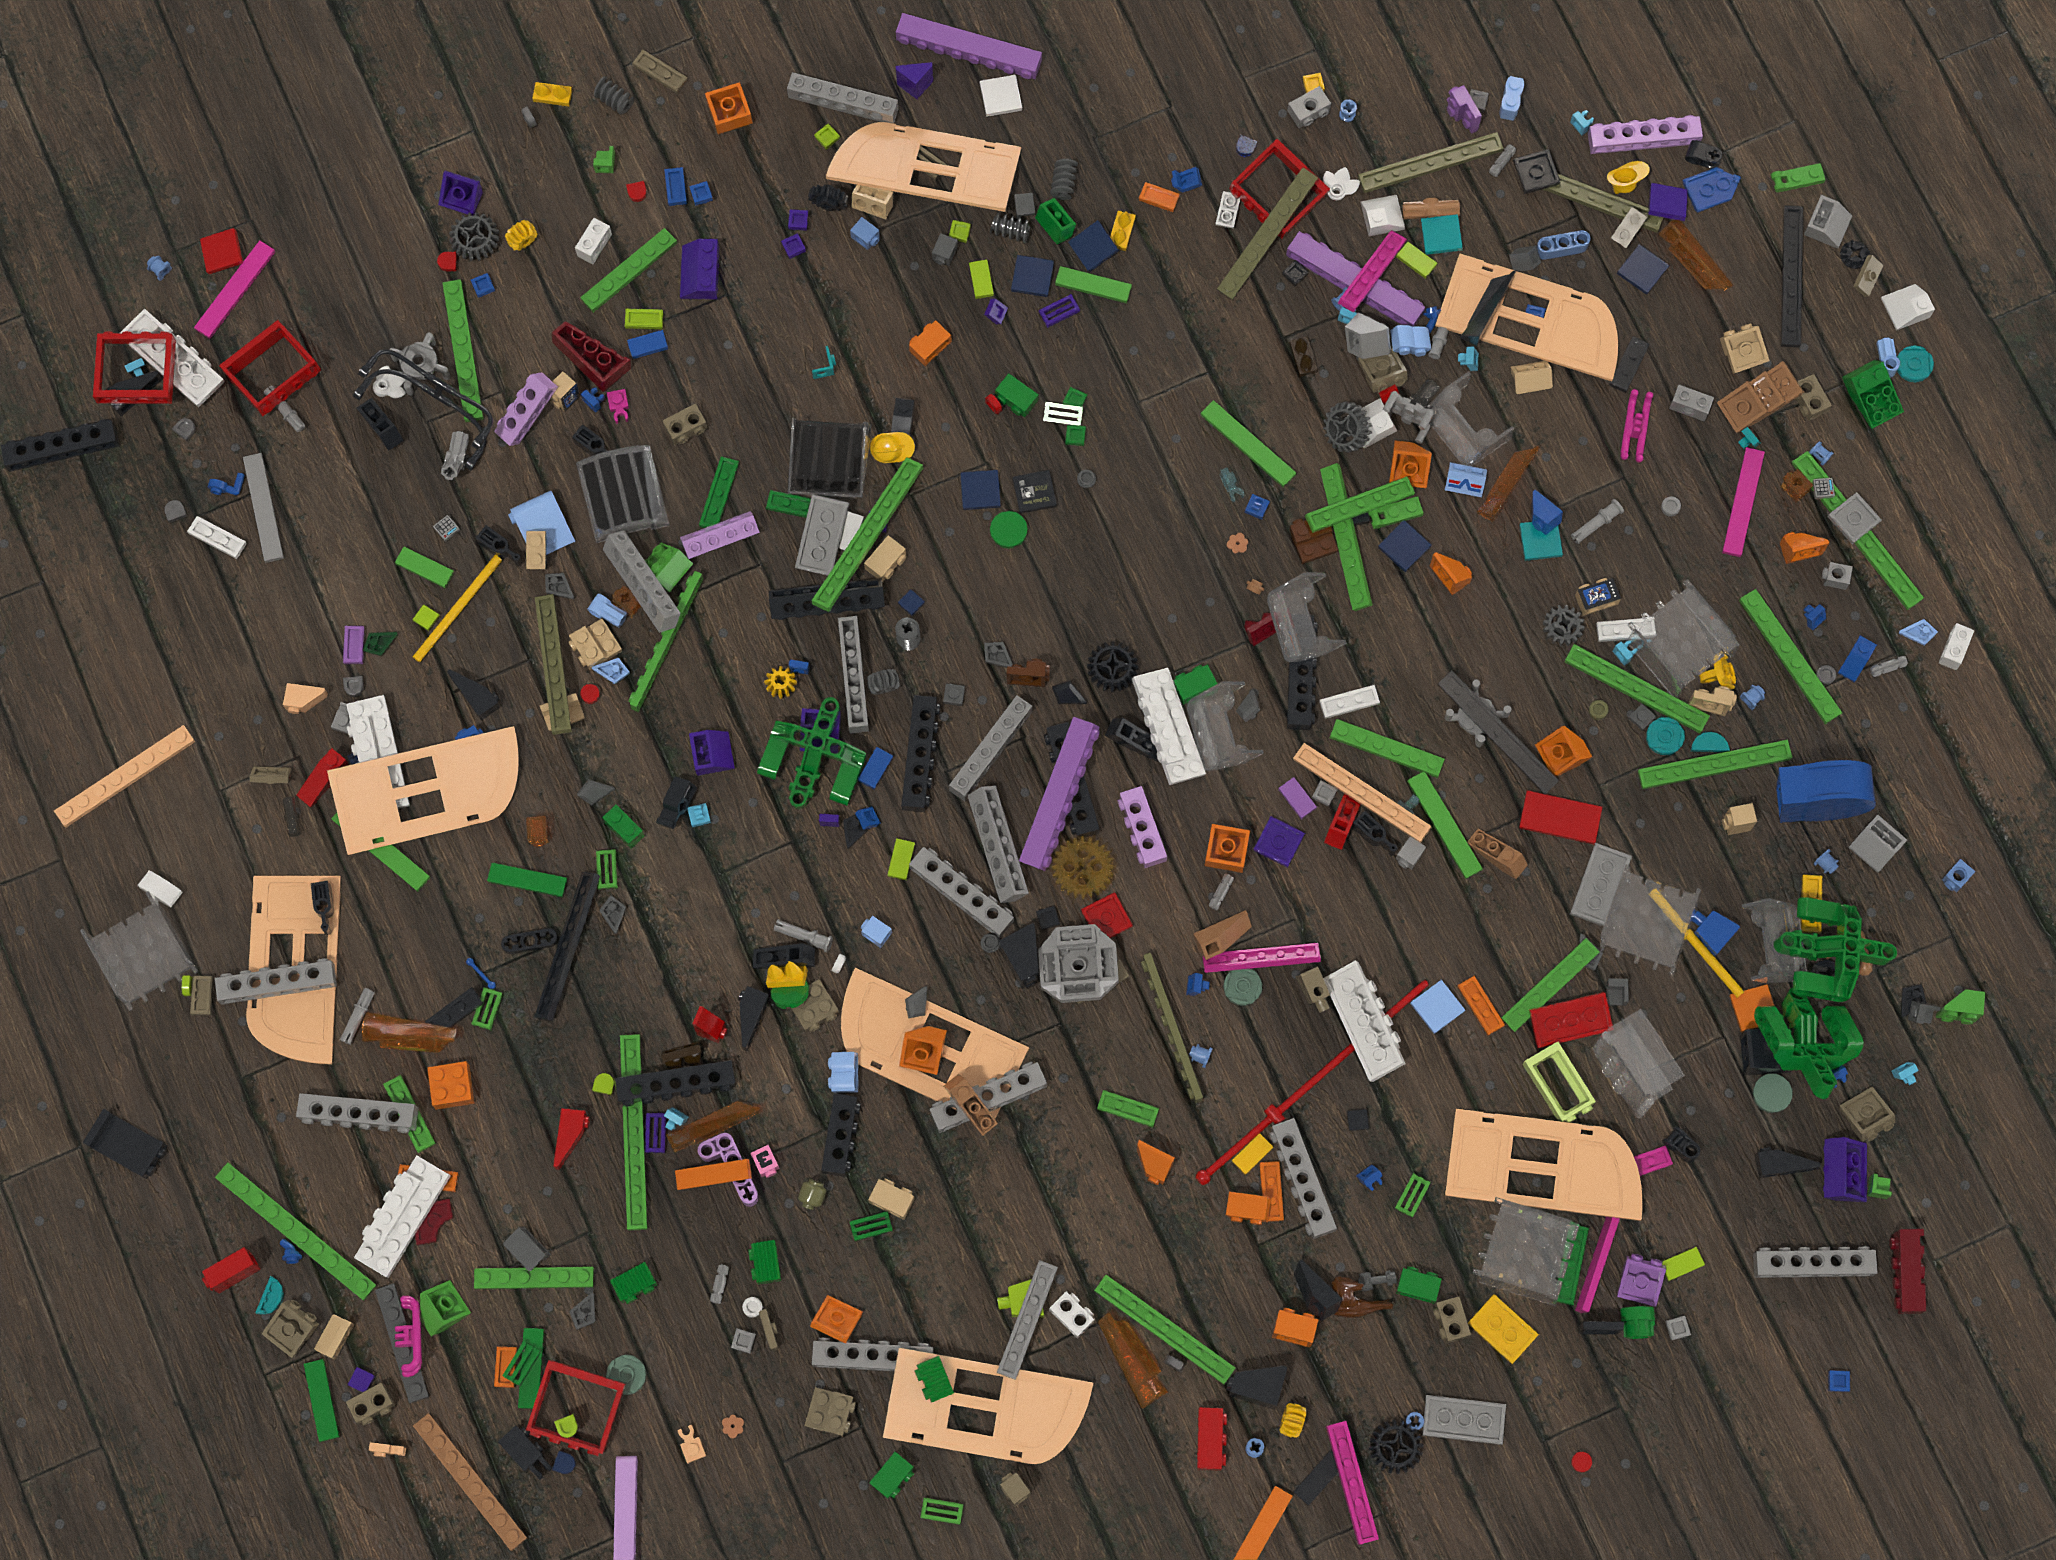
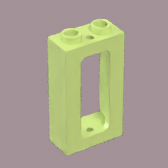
M1559 1042L1554 1043L1524 1061V1068L1558 1121L1571 1123L1577 1119L1575 1115L1580 1112L1584 1115L1593 1109L1592 1105L1596 1102ZM1548 1058H1552L1579 1100V1104L1568 1111L1562 1109L1537 1069V1065Z

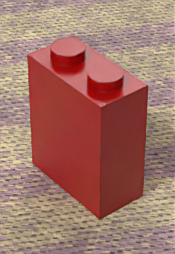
M243 1247L203 1270L202 1273L205 1277L202 1280L207 1288L220 1294L258 1272L261 1268L252 1252Z

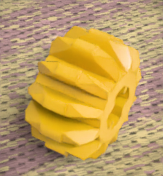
M522 220L513 225L511 229H508L505 237L509 246L513 250L519 251L535 241L538 234L532 223L528 220Z
M779 666V671L772 668L773 674H766L768 679L764 683L767 685V692L772 691V697L778 694L779 699H782L783 694L789 697V691L795 692L794 686L797 685V680L794 679L796 677L795 673H790V668H786L783 671V667ZM778 680H781L784 684L781 685L778 683Z
M1288 1403L1282 1415L1280 1433L1291 1438L1299 1437L1305 1422L1306 1408L1299 1404Z

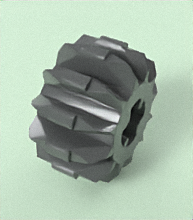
M893 669L878 671L867 677L868 688L871 694L889 693L900 687L899 676L896 670Z

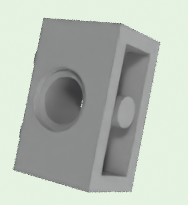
M1319 86L1288 103L1287 111L1298 128L1306 127L1312 124L1318 117L1323 118L1328 115L1331 102ZM1307 107H1313L1314 110L1310 111V110H1307L1306 108H1307Z
M1678 385L1669 409L1705 422L1714 397Z

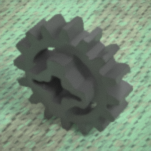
M1558 605L1557 610L1551 608L1550 614L1547 613L1545 615L1547 620L1543 621L1542 625L1546 626L1543 632H1548L1546 638L1552 637L1553 644L1558 641L1559 646H1562L1563 642L1569 646L1571 641L1576 643L1577 637L1581 638L1582 633L1580 631H1583L1585 626L1581 625L1584 619H1579L1581 613L1575 614L1574 607L1569 610L1568 605H1565L1564 609ZM1557 616V621L1551 624L1552 619ZM1576 627V631L1572 635H1570V630Z

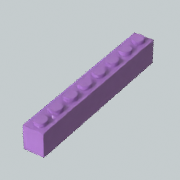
M902 13L896 30V40L902 44H912L920 49H930L937 54H947L955 59L968 60L972 64H983L990 69L997 68L1003 70L1007 74L1021 75L1025 79H1036L1042 61V52Z
M1299 231L1287 248L1286 256L1294 261L1296 260L1299 264L1342 290L1344 287L1348 288L1362 270L1356 262L1346 260L1341 253L1331 251L1326 244L1318 243L1307 233L1303 234ZM1378 279L1362 301L1400 325L1412 327L1416 326L1425 310V307L1419 300L1411 299L1404 291L1396 290L1389 282L1381 281L1380 279Z
M1073 717L1019 859L1020 862L1046 871V868L1050 866L1052 852L1058 846V836L1065 827L1064 820L1072 808L1073 796L1079 790L1078 783L1085 774L1087 759H1090L1092 755L1093 743L1099 737V727L1097 725Z

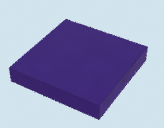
M1651 183L1648 215L1685 221L1687 189Z
M1270 816L1253 851L1288 868L1305 833Z

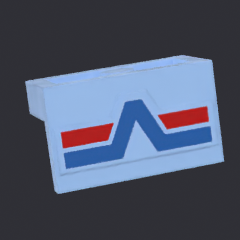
M1450 462L1445 490L1482 497L1487 469Z

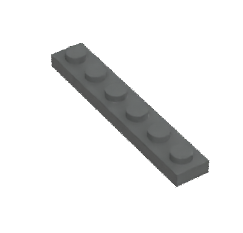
M393 1283L376 1289L375 1292L408 1401L411 1404L429 1398L421 1369L411 1377H404L402 1375V1365L409 1364L413 1360V1347H395L396 1341H403L395 1339V1334L403 1333L395 1332V1327L407 1325L396 1285Z

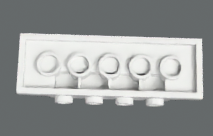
M144 309L120 333L128 331L133 334H141V332L146 331L152 334H159L160 332L172 334L173 330L166 323L162 325ZM173 334L176 340L173 386L199 408L225 381L211 368L212 365L205 358L203 360L198 357L199 353L193 347L188 348L181 336ZM128 344L164 377L166 344Z
M1164 668L1133 677L1132 682L1138 696V705L1145 715V724L1150 729L1151 741L1156 746L1157 758L1162 763L1169 785L1204 776L1206 772L1169 669Z
M384 695L346 704L350 718V726H347L349 737L354 739V744L351 745L353 755L358 757V763L398 754ZM401 765L387 766L392 788L405 786ZM408 797L396 800L398 809L410 806Z
M1355 960L1323 978L1369 1081L1374 1082L1405 1065L1406 1063L1399 1051L1400 1046L1398 1043L1401 1042V1039L1396 1031H1392L1391 1025H1393L1390 1016L1388 1014L1385 1015L1383 1008H1385L1384 1002L1380 997L1377 998L1375 994L1377 987L1372 980L1366 979L1359 962Z
M416 1155L407 1172L404 1171L403 1174L396 1176L394 1180L395 1187L392 1191L389 1190L383 1198L385 1203L382 1208H377L374 1212V1221L371 1226L367 1225L362 1233L364 1235L362 1239L364 1242L354 1258L389 1278L451 1175Z

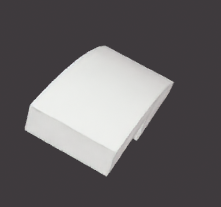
M1223 191L1216 225L1234 229L1240 198L1237 199L1230 192Z
M150 870L138 884L140 889L151 894L158 901L169 907H172L183 893L173 884Z

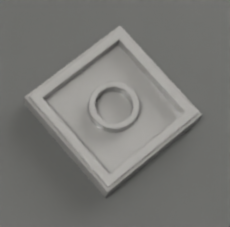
M1857 492L1827 516L1852 545L1882 521Z

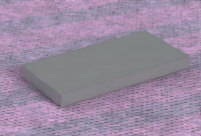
M812 494L796 560V569L829 575L835 566L849 507L848 502Z
M1595 843L1570 915L1607 928L1632 856Z
M1426 1395L1422 1436L1502 1445L1506 1404Z

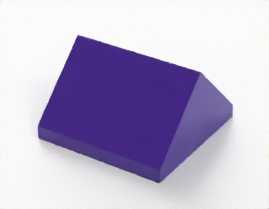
M932 62L895 66L897 85L915 99H918L933 82Z
M444 171L438 205L465 214L470 212L473 216L483 193L480 181Z

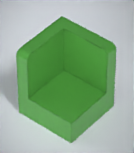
M610 146L609 151L596 152V158H594L593 163L595 173H614V146Z
M1872 1174L1869 1177L1867 1196L1882 1199L1891 1197L1892 1192L1889 1191L1891 1179L1878 1177V1174Z

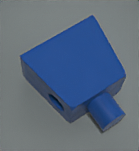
M1697 911L1690 919L1699 926L1694 932L1695 935L1714 957L1740 928L1738 924L1715 911H1712L1707 918Z

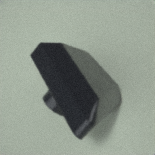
M1071 681L1052 686L1058 704H1087V700Z
M856 814L843 820L847 849L851 848L869 830V828L863 830Z
M1922 984L1902 989L1901 1018L1909 1014L1912 1001L1927 1003Z

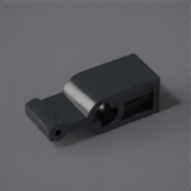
M582 424L572 436L574 444L593 458L600 459L604 457L610 461L612 466L616 467L618 464L616 455L606 450L602 438Z
M487 525L476 536L477 543L493 555H497L501 559L508 557L515 562L516 566L523 564L520 555L511 551L508 541Z
M674 776L663 799V810L656 820L658 825L670 829L676 827L679 816L686 812L697 790V787L691 781Z
M1364 811L1353 822L1352 828L1373 846L1381 845L1388 851L1390 856H1394L1398 849L1397 846L1385 838L1386 830ZM1374 833L1376 835L1379 833L1381 835V838H1374L1372 834Z
M328 881L310 883L314 911L322 918V931L326 935H330L332 929L329 927L328 918L334 913L331 884ZM323 905H328V907L324 909L325 911L320 912V909H323Z

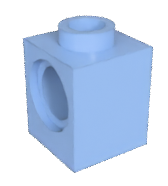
M874 916L870 920L866 919L861 926L862 936L882 948L892 934V929Z

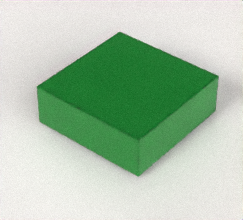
M1070 387L1062 404L1082 407L1087 394Z
M1067 425L1065 444L1084 446L1086 426Z

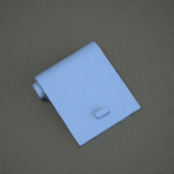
M551 490L510 509L511 513L508 516L512 524H517L525 542L526 531H546V555L575 542Z

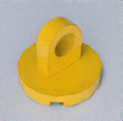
M1725 653L1714 656V669L1699 674L1701 683H1711L1718 680L1721 686L1727 687L1730 690L1735 688L1733 685L1736 684L1735 671L1731 662H1727L1728 656Z

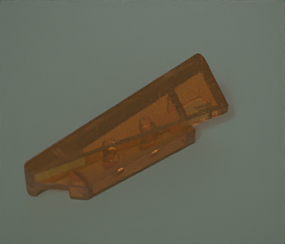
M1670 221L1659 233L1663 239L1671 244L1668 248L1669 251L1704 289L1727 290L1733 286L1682 221Z
M1539 446L1513 454L1486 497L1485 503L1478 509L1477 513L1491 522L1495 520L1538 453Z
M369 1012L365 1013L361 1026L362 1041H380V1048L439 1053L446 1044L455 1041L457 1030L454 1028Z
M736 1101L685 1126V1129L668 1133L666 1136L675 1153L761 1113L759 1107Z
M1110 1313L1102 1317L1098 1324L1141 1408L1144 1409L1168 1393L1155 1377L1161 1373V1370L1127 1321H1116Z

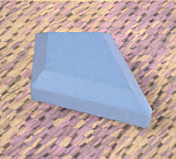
M1925 619L1899 631L1900 635L1924 646L1938 633Z
M619 658L592 667L593 671L613 684L618 683L630 674Z

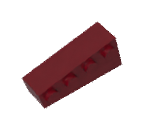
M566 321L552 332V343L602 392L631 369V360L629 358L622 357L617 354V351L607 348L597 339L590 338L585 332Z
M1900 1229L1892 1234V1238L1889 1239L1890 1249L1893 1250L1891 1268L1895 1270L1892 1284L1893 1289H1896L1897 1295L1894 1298V1307L1898 1309V1314H1922L1926 1311L1925 1283H1921V1279H1924L1925 1266L1921 1263V1259L1925 1253L1924 1245L1920 1243V1236H1924V1229Z

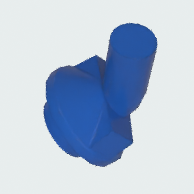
M1437 306L1427 308L1426 313H1423L1424 316L1430 319L1426 325L1429 333H1431L1436 325L1437 317L1441 312V309L1437 310Z
M286 1239L280 1241V1245L286 1249L282 1260L286 1261L287 1264L298 1263V1260L302 1259V1255Z

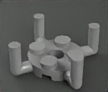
M430 332L426 334L423 342H415L410 346H406L402 351L396 348L389 349L403 355L412 362L416 357H422L423 362L417 365L421 369L431 374L434 371L440 372L445 380L451 378L448 368L438 364L437 355L431 347L435 346L436 341ZM390 355L394 362L399 360L404 374L416 380H426L425 376L399 358ZM405 380L404 388L406 393L413 395L412 382Z
M1393 391L1383 410L1389 413L1390 417L1393 413L1402 417L1401 420L1406 424L1410 425L1412 422L1418 424L1421 430L1415 441L1422 444L1430 429L1429 422L1434 415V410L1424 408L1419 403L1413 405L1410 403L1411 399L1402 397L1398 392Z
M1474 680L1470 688L1471 691L1499 719L1508 718L1511 707L1507 705L1503 711H1496L1489 699L1479 697L1478 688L1480 681ZM1459 708L1458 713L1448 709L1444 719L1446 721H1458L1461 728L1466 730L1467 733L1475 735L1476 746L1482 747L1485 741L1483 734L1485 733L1461 708Z

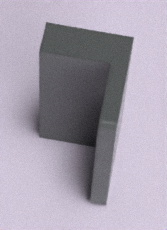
M518 1227L503 1243L528 1271H532L540 1261L547 1260L551 1255L525 1227Z

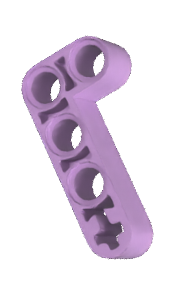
M722 1133L708 1139L698 1147V1154L705 1162H710L722 1157L724 1162H728L729 1158L733 1156L742 1160L732 1136L728 1133ZM723 1139L730 1140V1145L726 1148L720 1146V1142ZM706 1147L712 1148V1153L709 1156L702 1155V1151ZM746 1179L743 1183L733 1182L744 1205L751 1207L757 1204L759 1196L751 1179ZM746 1187L752 1195V1200L750 1201L746 1198L747 1195L744 1191Z

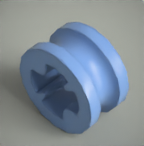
M1412 1412L1406 1417L1405 1424L1406 1426L1409 1423L1411 1424L1410 1417L1413 1416L1415 1418L1416 1416L1419 1418L1418 1423L1420 1425L1418 1427L1416 1425L1414 1427L1411 1426L1409 1430H1419L1424 1424V1418L1420 1413Z

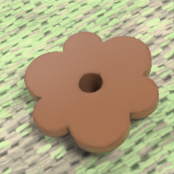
M1237 533L1236 536L1231 535L1230 540L1227 542V548L1232 549V552L1235 554L1238 552L1244 553L1247 550L1248 540L1244 539L1245 537L1242 533Z
M735 1415L724 1418L722 1420L723 1433L728 1434L730 1438H736L738 1434L743 1432V1419L736 1418Z

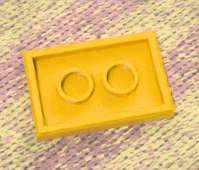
M1495 1294L1468 1322V1325L1511 1364L1517 1360L1539 1335Z

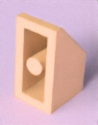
M287 683L283 706L292 714L305 713L327 698L328 693L325 688Z

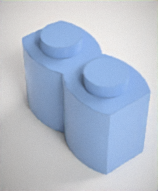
M1510 76L1507 79L1499 111L1500 118L1511 121L1516 118L1524 88V80L1522 78Z
M1397 325L1390 330L1393 352L1400 355L1411 353L1415 354V356H1424L1426 352L1431 350L1427 327Z
M832 1052L831 1057L828 1059L829 1069L832 1070L831 1077L828 1078L829 1089L834 1093L858 1092V1053Z

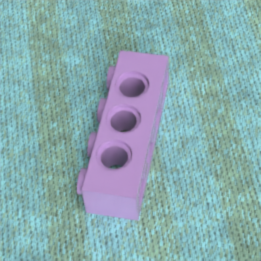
M542 372L531 374L526 379L524 388L516 394V400L508 406L505 416L498 421L494 432L509 446L520 444L558 386Z
M749 511L682 536L680 539L688 559L760 532L752 512Z
M1142 786L1120 793V799L1117 802L1120 810L1125 812L1124 822L1127 829L1130 828L1133 835H1130L1133 846L1137 845L1139 852L1136 855L1139 863H1143L1144 868L1166 862L1167 855ZM1136 806L1140 809V812L1133 814L1130 808ZM1143 824L1147 829L1145 831H1138L1136 826ZM1151 842L1153 847L1145 849L1143 843Z

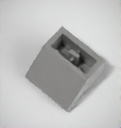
M1821 195L1804 235L1838 249L1852 215L1838 201Z
M1357 313L1345 326L1347 350L1349 353L1362 359L1389 355L1391 353L1389 327L1385 324L1379 323L1369 316Z
M1877 815L1848 848L1878 873L1904 845L1907 839Z

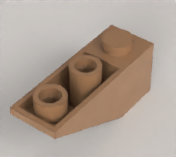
M1477 829L1467 841L1468 845L1502 872L1515 879L1519 877L1528 865L1522 853L1480 829Z
M1245 910L1193 933L1199 951L1207 960L1227 950L1252 926Z
M960 1074L944 1085L949 1095L982 1136L998 1124L967 1080Z

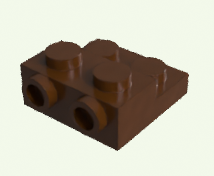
M1297 519L1292 522L1293 525H1290L1289 531L1302 564L1338 552L1331 526L1312 533L1307 520Z
M1031 659V661L1027 660L1026 668L1018 664L1011 665V667L1007 666V684L1045 687V681H1049L1050 665L1042 662L1043 660Z

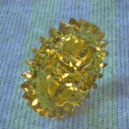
M1083 836L1080 842L1074 837L1072 844L1067 840V847L1060 845L1062 852L1056 851L1055 855L1058 858L1052 859V862L1057 864L1052 866V870L1057 871L1052 876L1053 878H1059L1055 884H1062L1061 891L1068 889L1067 895L1073 892L1075 899L1078 894H1081L1082 899L1085 898V894L1092 898V892L1099 895V888L1105 891L1104 883L1110 884L1111 882L1107 877H1113V873L1110 870H1114V865H1109L1113 862V858H1107L1110 855V851L1104 852L1105 845L1098 847V840L1094 844L1091 843V837L1087 842L1084 841ZM1080 851H1085L1088 856L1080 858L1077 854ZM1092 856H1095V858H1094L1093 860H1091V861L1086 865V863L1089 861V859H1090ZM1067 864H1071L1074 866V870L1067 872L1064 867ZM1094 864H1099L1102 869L1096 872L1091 867ZM1079 865L1082 867L1086 865V871L1082 869L1079 872ZM1077 874V876L1073 880L1070 879L1072 876ZM1084 877L1088 880V883L1081 885L1078 883V879Z

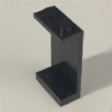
M104 1108L83 1141L88 1147L145 1179L154 1174L156 1170L155 1165L159 1159L165 1156L167 1152L166 1147L168 1146Z

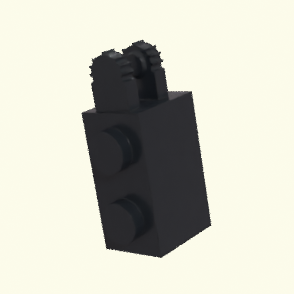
M515 1425L498 1443L524 1472L527 1473L531 1470L541 1480L543 1478L542 1473L534 1466L540 1461L549 1472L553 1468L541 1453L544 1449L536 1441L532 1443L528 1437L530 1435L523 1426L519 1428Z

